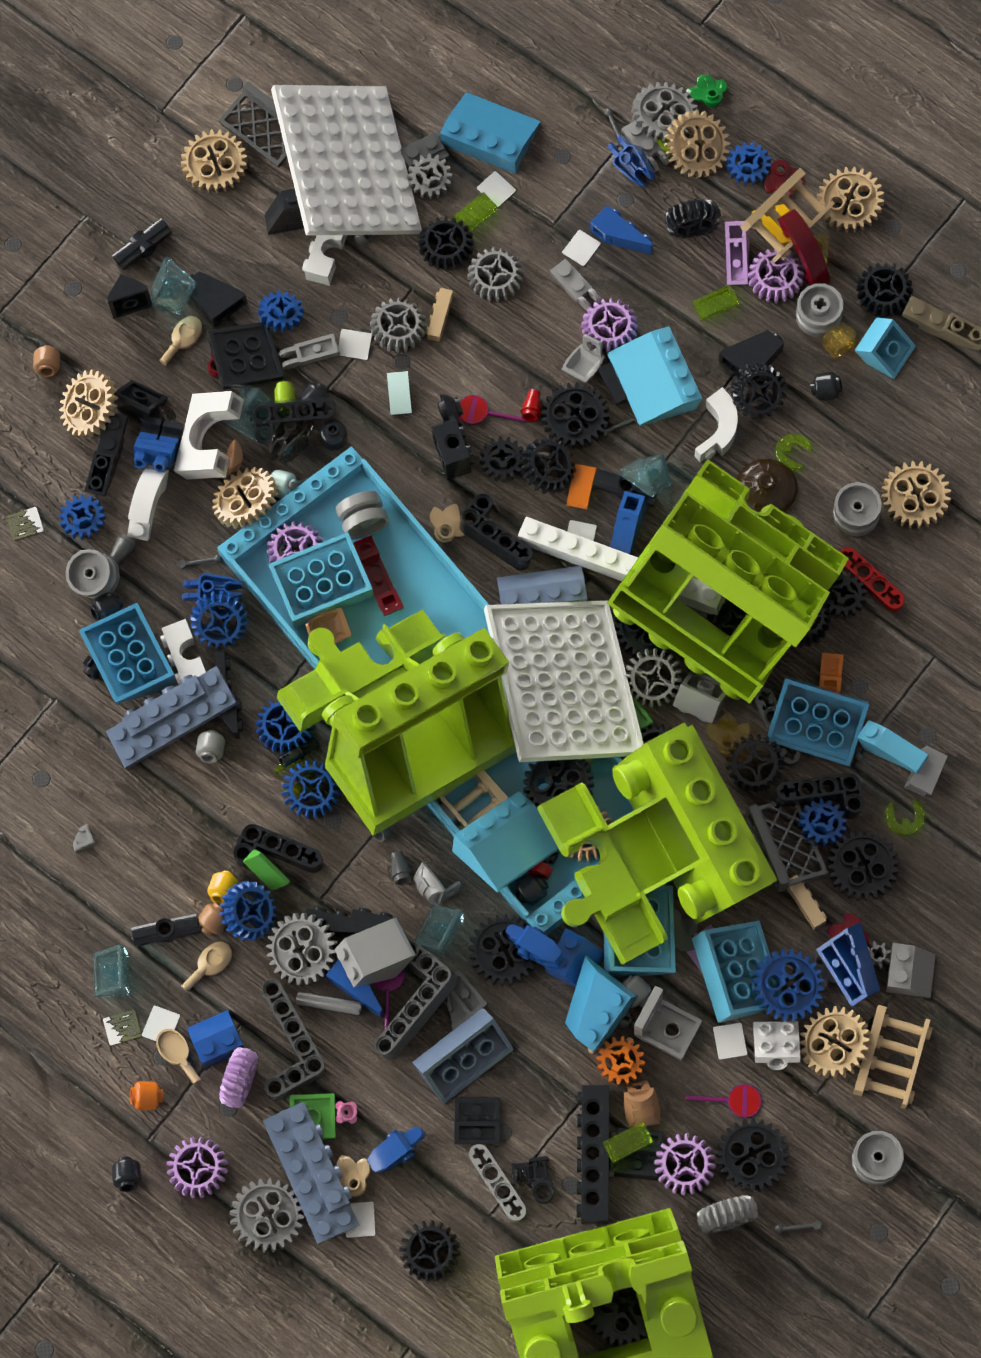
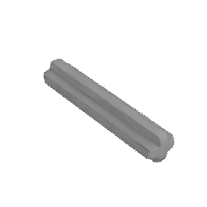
M299 992L296 997L297 1005L355 1015L360 1014L362 1007L360 1002Z

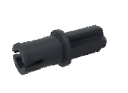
M312 737L307 739V743L299 744L300 747L293 745L292 750L278 756L279 763L283 768H286L299 759L303 760L305 755L319 748L318 740Z

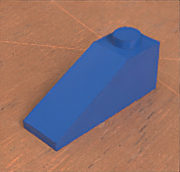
M338 959L326 974L328 981L381 1018L383 1011L370 985L353 987Z

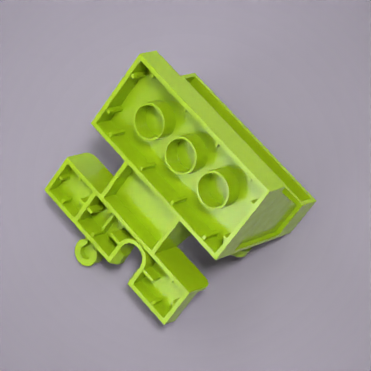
M707 459L607 604L613 607L614 615L620 621L628 625L637 624L647 631L650 640L657 647L664 650L671 648L684 657V662L691 671L700 675L707 673L720 683L721 690L727 696L736 700L742 698L750 704L764 686L771 671L791 645L797 647L809 631L830 593L828 590L839 577L849 558L805 528L797 518L785 514L774 505L769 504L763 507L760 512L751 509L746 504L750 489ZM693 576L747 613L731 636L676 599Z
M422 609L390 628L383 624V628L376 635V641L391 658V661L387 664L375 663L360 642L340 652L334 643L332 632L326 628H317L308 637L309 650L320 658L315 670L278 690V701L300 732L323 719L327 724L331 725L332 731L325 768L373 836L475 777L480 771L487 770L516 753L501 676L507 673L509 660L485 627L466 638L458 632L447 636L445 633H439Z
M685 722L646 742L611 768L617 788L629 800L634 811L607 825L584 783H579L537 807L563 856L567 857L577 852L582 844L585 843L592 844L598 849L600 854L598 865L586 866L575 872V880L585 898L568 901L563 906L561 915L567 925L578 927L587 922L590 915L594 914L621 965L667 941V934L646 897V894L673 881L678 890L679 901L683 909L698 924L777 881L774 872L694 726L687 727Z
M671 1208L495 1256L497 1276L501 1288V1302L506 1321L511 1325L520 1358H713L691 1277L692 1268L684 1242L681 1240ZM632 1287L637 1295L648 1338L579 1357L570 1323L581 1322L594 1316L593 1307L611 1303L613 1292Z

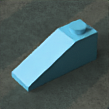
M870 720L867 721L857 737L864 750L916 774L919 773L929 758V755L886 727Z

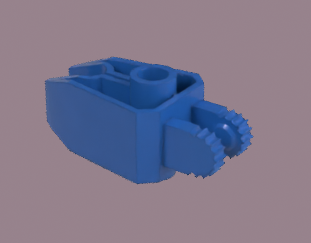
M619 134L617 140L624 147L621 151L613 143L607 145L615 156L613 158V165L631 181L647 188L648 185L642 178V173L650 180H655L653 167L641 146L631 145L622 134Z
M203 573L199 576V580L183 581V588L198 589V593L182 594V600L203 601V595L211 598L212 591L215 592L216 596H219V592L223 591V597H227V594L231 593V600L236 597L239 598V601L243 599L242 593L231 592V590L243 589L242 582L231 577Z
M511 924L507 927L506 933L510 941L516 945L517 953L526 960L530 958L545 967H557L564 958L562 951L556 943L545 936L541 929L537 927L532 928L531 926H526L523 929L516 926V924Z
M414 1127L405 1133L394 1130L386 1136L387 1140L372 1151L367 1160L368 1164L374 1172L380 1173L393 1169L401 1162L404 1164L410 1161L417 1151L415 1146L425 1139V1131L420 1127Z

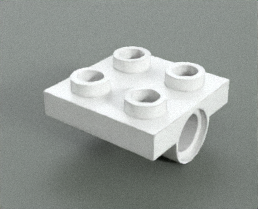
M798 1021L753 1022L755 1063H767L770 1069L782 1070L787 1067L788 1063L800 1062Z

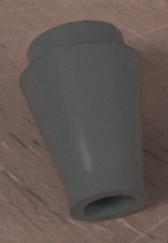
M123 533L121 537L118 536L109 557L115 560L118 566L122 560L136 549L134 546L137 542Z
M402 851L393 852L391 854L392 880L395 881L396 885H406L412 881L413 873L404 857V853Z

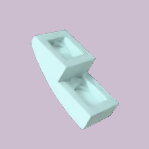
M408 371L387 373L391 415L412 413Z

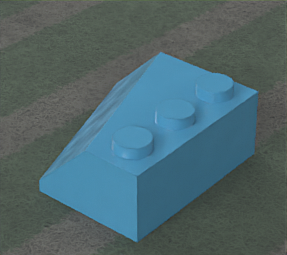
M585 956L565 1024L576 1039L593 1052L598 1051L599 1048L604 1046V1042L610 1038L638 998V995Z

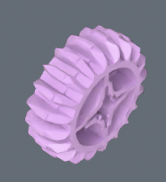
M767 249L766 255L760 252L758 258L753 259V264L749 266V286L753 287L754 294L759 293L760 299L765 296L767 303L771 299H774L775 303H778V299H782L785 303L787 296L792 299L794 293H799V287L803 286V265L799 264V258L793 259L794 254L792 252L784 260L779 258L775 263L772 261L778 254L775 249L773 253ZM763 268H765L766 275L765 278L761 280L759 273ZM791 271L793 279L790 283H787L786 276Z
M612 298L609 300V303L602 299L601 305L595 302L593 304L594 308L589 307L587 309L588 314L583 315V320L585 321L582 322V328H584L582 334L602 343V351L606 349L607 353L610 352V349H616L632 341V338L637 336L635 331L638 330V324H636L637 317L633 316L634 310H628L629 305L627 303L621 306L620 299L617 303H613ZM600 316H604V318L601 321L597 322V324H594V322ZM607 320L609 322V325H612V331L611 328L607 325ZM626 327L625 331L616 337V333ZM591 343L592 349L595 348L596 346L593 343Z
M293 521L291 527L284 523V530L277 528L276 532L278 535L271 534L273 541H268V547L270 548L267 550V554L270 556L269 562L272 563L297 553L295 550L294 552L292 551V547H297V549L299 548L302 551L307 549L310 543L313 546L322 543L323 538L318 536V530L312 531L310 524L304 528L302 521L299 526H296V523ZM299 536L300 538L293 539L292 537ZM283 542H285L287 549L280 557L279 549Z
M239 1047L234 1050L229 1059L219 1093L221 1103L226 1104L228 1107L239 1108L246 1101V1097H248L258 1063V1056L251 1049Z
M677 1134L675 1143L671 1138H668L667 1141L670 1146L668 1147L662 1143L661 1147L664 1152L657 1151L656 1156L661 1159L655 1160L654 1164L661 1167L655 1169V1173H663L659 1177V1182L667 1180L665 1188L668 1189L673 1185L672 1193L676 1194L678 1188H681V1195H685L686 1189H689L690 1194L693 1195L695 1186L699 1191H702L703 1187L700 1183L702 1182L708 1186L710 1182L706 1177L713 1178L714 1173L709 1170L715 1169L716 1165L709 1162L713 1161L715 1156H707L711 1152V1147L703 1149L705 1141L702 1140L697 1144L698 1137L696 1135L692 1141H689V1134H685L684 1140H681L680 1135ZM683 1147L693 1149L685 1155L674 1151ZM698 1154H700L704 1162L702 1173L697 1170L698 1168L693 1163ZM668 1156L673 1159L672 1161L677 1166L672 1175L669 1174L666 1167ZM690 1159L689 1166L691 1168L684 1167L680 1170L681 1163L679 1161L686 1162ZM685 1174L696 1178L689 1182L677 1180Z
M191 1137V1144L188 1145L183 1140L182 1144L184 1147L182 1149L177 1145L175 1146L178 1152L177 1155L170 1153L169 1156L174 1161H168L167 1166L173 1169H169L167 1174L173 1176L169 1180L171 1184L177 1183L175 1185L176 1191L183 1188L182 1195L186 1196L190 1191L191 1198H195L196 1192H199L200 1198H204L205 1190H207L209 1195L213 1194L210 1189L212 1186L217 1190L220 1189L216 1182L225 1181V1178L220 1176V1174L228 1173L226 1168H222L228 1162L225 1159H221L225 1156V1153L223 1151L218 1152L220 1148L218 1144L211 1148L213 1143L211 1139L204 1145L203 1137L199 1138L198 1143H196L194 1137ZM196 1151L191 1160L182 1162L187 1154ZM203 1151L208 1152L214 1157L215 1166L204 1163ZM199 1163L204 1168L198 1169L195 1174L194 1169L190 1167H195ZM180 1169L191 1173V1184L182 1180ZM213 1173L208 1181L198 1184L203 1175Z

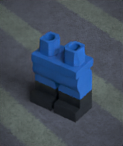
M144 416L139 436L134 445L135 467L143 469L146 467V464H151L158 472H164L166 468H171L180 447L183 423L165 420L162 429V419Z

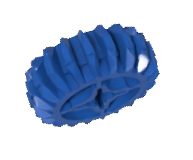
M212 591L211 598L203 595V601H196L198 607H193L192 612L194 614L190 615V620L194 621L191 623V628L196 629L194 635H201L199 638L200 642L207 640L208 647L211 646L212 642L215 643L216 649L219 648V643H223V647L227 648L228 641L234 645L236 643L235 638L241 640V633H246L247 628L245 625H248V619L245 618L248 616V612L242 611L245 605L243 603L238 604V597L231 600V593H228L227 597H223V591L219 592V596H216L215 592ZM220 605L228 608L225 610H221L217 606ZM209 609L211 618L203 625L202 615ZM236 615L237 623L232 630H229L227 622L232 619V616ZM216 617L223 619V623L219 620L215 621ZM219 630L222 634L212 633L211 631Z
M278 699L276 704L270 700V708L263 706L264 713H258L260 720L256 721V726L259 727L256 733L261 735L259 741L261 743L265 742V748L268 749L272 746L271 750L273 753L280 749V754L282 755L286 749L288 751L292 750L293 745L300 747L299 744L307 743L305 738H312V734L309 731L314 730V725L298 733L299 729ZM282 712L280 717L272 719L273 716ZM287 719L289 727L287 726V728L284 729L283 733L281 725L283 726V723H286ZM268 729L279 732L280 740L272 737L268 733ZM292 733H298L295 737L288 740Z
M308 760L305 761V768H302L301 764L297 763L298 771L296 772L293 768H290L289 772L292 777L289 775L284 777L289 783H282V788L288 789L282 792L283 797H289L284 801L285 805L293 803L289 810L292 812L298 808L296 815L300 817L303 811L305 812V819L309 818V813H313V818L317 819V812L319 811L323 817L326 816L324 808L331 812L333 807L329 803L335 805L338 803V800L334 797L340 796V792L334 789H338L339 786L333 783L334 779L332 776H329V772L324 771L325 763H322L320 768L317 767V761L315 760L313 766H309ZM312 773L317 774L320 777H317L314 780H308L305 777H302V775ZM296 780L303 789V792L297 799L293 793V785ZM324 781L329 786V795L326 799L319 791ZM306 786H309L310 788H312L313 786H316V788H315L316 794L313 793V792H310L309 794H308V793L306 794V792H307ZM313 799L320 804L317 806H306L302 803Z
M244 881L241 884H234L233 888L227 890L228 894L223 895L222 899L225 902L219 906L224 911L220 912L219 915L225 917L221 924H228L226 931H233L232 937L240 936L242 941L247 939L248 941H253L256 938H263L265 934L270 932L269 928L275 925L272 920L278 916L273 911L278 907L272 906L275 898L268 897L271 891H264V885L257 886V882L249 883V881ZM242 894L250 895L255 900L250 901L248 898H244ZM247 921L249 924H253L254 928L246 927L242 922Z

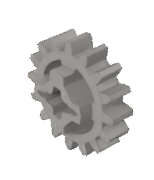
M428 154L426 159L420 155L419 162L415 159L413 160L414 167L409 166L410 174H407V178L411 180L409 186L415 187L414 194L421 192V198L426 194L429 199H432L433 194L439 198L440 191L443 193L447 192L445 186H451V181L449 180L452 179V173H448L451 167L450 165L445 166V159L439 161V155H436L433 159L431 154ZM438 168L442 171L443 176L438 172ZM416 177L422 181V186L418 183Z

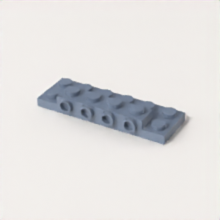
M215 666L200 676L187 675L180 680L181 684L176 687H166L162 690L163 694L157 698L153 696L143 702L144 706L139 709L134 707L125 712L126 716L122 718V722L106 731L124 768H131L238 704L219 667Z
M299 1103L264 1119L263 1123L317 1244L319 1245L358 1227L359 1223L348 1200L352 1198L347 1185L342 1187L339 1180L343 1177L338 1165H332L330 1158L334 1157L328 1144L323 1145L321 1137L324 1136L319 1124L314 1125L305 1103Z

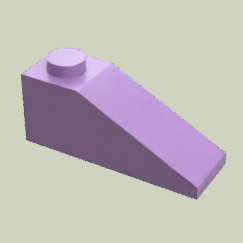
M745 221L725 222L727 285L748 284L750 230L745 233L740 228Z

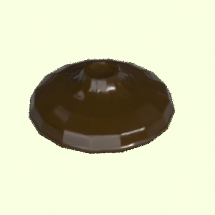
M770 458L757 459L747 464L737 477L739 482L750 489L746 504L756 512H760L763 507L769 504L774 505L782 512H786L794 503L798 492L797 479L791 469L782 462Z

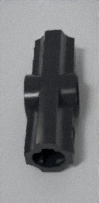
M159 219L144 232L138 231L132 235L129 243L112 255L113 259L121 269L125 270L141 257L147 258L155 251L156 246L172 234V230L164 220Z
M598 469L592 487L615 494L622 500L625 491L620 487L628 485L631 489L627 492L645 496L648 506L653 507L659 491L658 488L637 482L631 476H619Z
M197 914L173 919L162 918L154 923L131 927L135 947L162 941L171 942L176 938L199 934L200 927ZM163 927H171V931L168 934L163 935L160 933Z

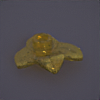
M726 712L720 718L718 725L714 723L707 724L709 739L716 743L718 750L723 754H731L728 752L730 748L736 751L737 747L733 743L735 741L739 744L742 743L740 737L744 736L745 740H747L750 733V724L741 723L737 725L734 717L729 712ZM729 741L731 746L725 747L723 743Z

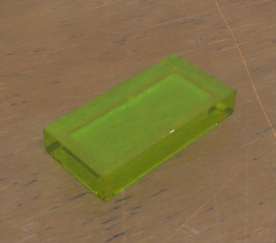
M483 192L453 217L456 218V223L462 220L463 226L468 225L469 231H471L497 210V205Z
M729 284L692 301V305L700 320L703 321L739 305V301Z
M641 1122L604 1141L603 1145L614 1163L651 1144L653 1140L644 1123Z

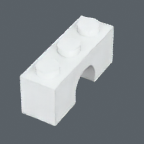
M317 235L315 241H311L309 247L310 256L309 259H305L302 271L305 272L306 280L330 286L336 265L335 260L326 257L324 252L329 248L343 249L347 235Z
M186 619L163 627L164 635L160 636L164 648L169 647L171 652L167 656L171 667L176 666L178 673L174 675L178 685L181 684L180 680L187 675L200 676L206 671L200 657L193 660H187L182 657L186 648L195 645Z

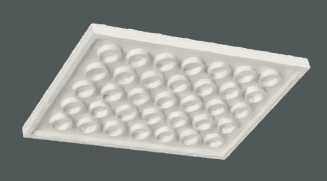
M274 85L271 91L306 235L420 234L422 228L412 188L409 186L410 180L407 178L408 172L405 160L400 151L402 148L386 86Z
M608 600L486 605L484 608L489 634L509 660L507 673L501 676L519 762L629 756L644 744L628 679L625 677L626 671L610 606L607 604Z

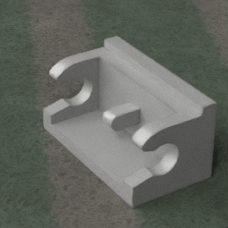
M927 745L920 750L927 753L929 758L918 774L910 772L904 786L905 789L924 797L926 794H932L947 759V755Z

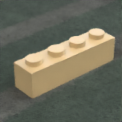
M440 288L439 292L436 293L435 299L437 301L436 304H433V315L429 317L430 325L426 328L425 332L428 340L440 342L453 299V290Z
M798 875L793 876L790 880L798 878ZM804 882L787 887L813 930L826 924L827 917L825 913L819 910L818 902L812 899V893L809 889L805 888Z

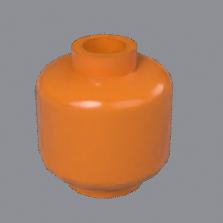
M139 1081L130 1089V1104L134 1105L136 1110H156L159 1103H163V1089H159L157 1082Z

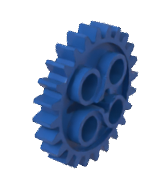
M781 949L779 955L776 951H773L771 953L772 959L768 955L763 958L765 963H758V967L761 970L756 969L753 972L758 978L752 980V983L757 984L752 989V992L759 993L755 1001L762 1000L759 1008L766 1006L768 1008L766 1014L774 1012V1019L782 1015L783 1022L789 1016L791 1021L794 1022L797 1019V1015L800 1019L805 1018V1013L810 1015L813 1012L811 1007L816 1009L819 1006L816 1001H820L823 998L818 993L825 990V988L819 986L824 979L817 977L822 971H815L813 969L817 963L809 964L810 956L803 959L802 951L794 955L793 949H790L788 954H786L784 949ZM785 965H790L793 968V975L785 971ZM799 973H803V977L779 996L773 997V994ZM769 978L777 982V988H773L768 984ZM799 983H805L808 987V992L801 991ZM783 996H788L790 998V1006L785 1005L783 1003Z

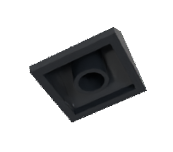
M120 274L107 297L113 319L153 307L147 286Z
M130 380L113 394L118 397L114 401L117 405L116 408L143 420L144 416L157 418L168 399V396L134 380Z

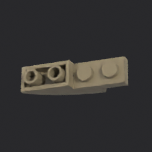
M914 296L910 297L902 316L918 324V329L959 346L974 350L981 349V327L952 312L948 315Z

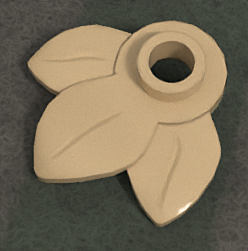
M452 504L443 511L433 507L430 513V522L435 527L434 535L438 541L447 543L454 537L465 535L459 528L460 512L457 504ZM441 530H446L447 536H443Z
M340 1156L336 1165H338L343 1176L339 1179L342 1187L347 1185L351 1196H360L366 1190V1179L371 1171L370 1165L366 1158L355 1163L348 1156ZM357 1181L358 1185L355 1188H352V1183Z

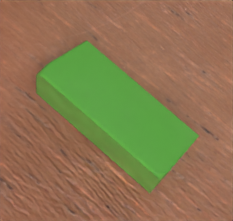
M253 850L243 861L271 890L290 883L289 879L260 851Z

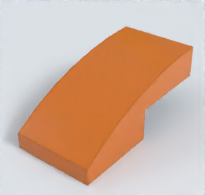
M575 464L576 472H573L574 478L571 480L566 506L587 509L596 475V468Z
M822 652L819 677L820 687L840 693L844 654Z

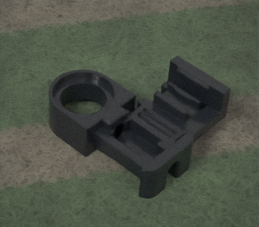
M548 1156L530 1158L529 1165L528 1162L511 1163L514 1185H519L520 1181H528V1183L533 1181L534 1199L541 1204L552 1200L554 1194L552 1179L548 1180L546 1161H549ZM542 1186L550 1190L549 1196L545 1199L537 1196V1190Z

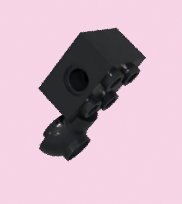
M440 394L441 402H438L437 405L443 422L431 426L434 445L446 478L450 480L471 473V465L474 464L473 454L470 445H467L465 440L466 435L460 418L463 415V410L459 398Z

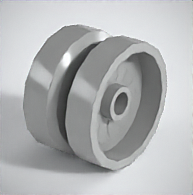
M813 284L806 287L801 292L797 301L796 321L799 328L804 333L813 337H825L836 331L841 323L843 313V299L840 293L834 287L827 284Z
M855 482L847 484L839 490L835 498L833 509L835 525L840 531L850 536L858 537L868 534L874 530L879 521L882 505L880 495L873 487L866 483Z
M365 491L351 495L342 500L335 508L339 520L343 522L342 528L344 533L348 532L351 539H361L374 535L389 524L387 513L382 508L381 497L376 491Z
M92 549L81 550L74 554L67 563L65 571L66 581L70 588L77 594L91 599L107 592L113 593L120 579L119 568L115 560L106 554Z
M872 1131L863 1135L857 1141L852 1154V1167L855 1174L863 1182L870 1185H884L891 1182L898 1175L904 1160L901 1144L892 1134L884 1131ZM874 1155H877L878 1158H882V1160H875Z

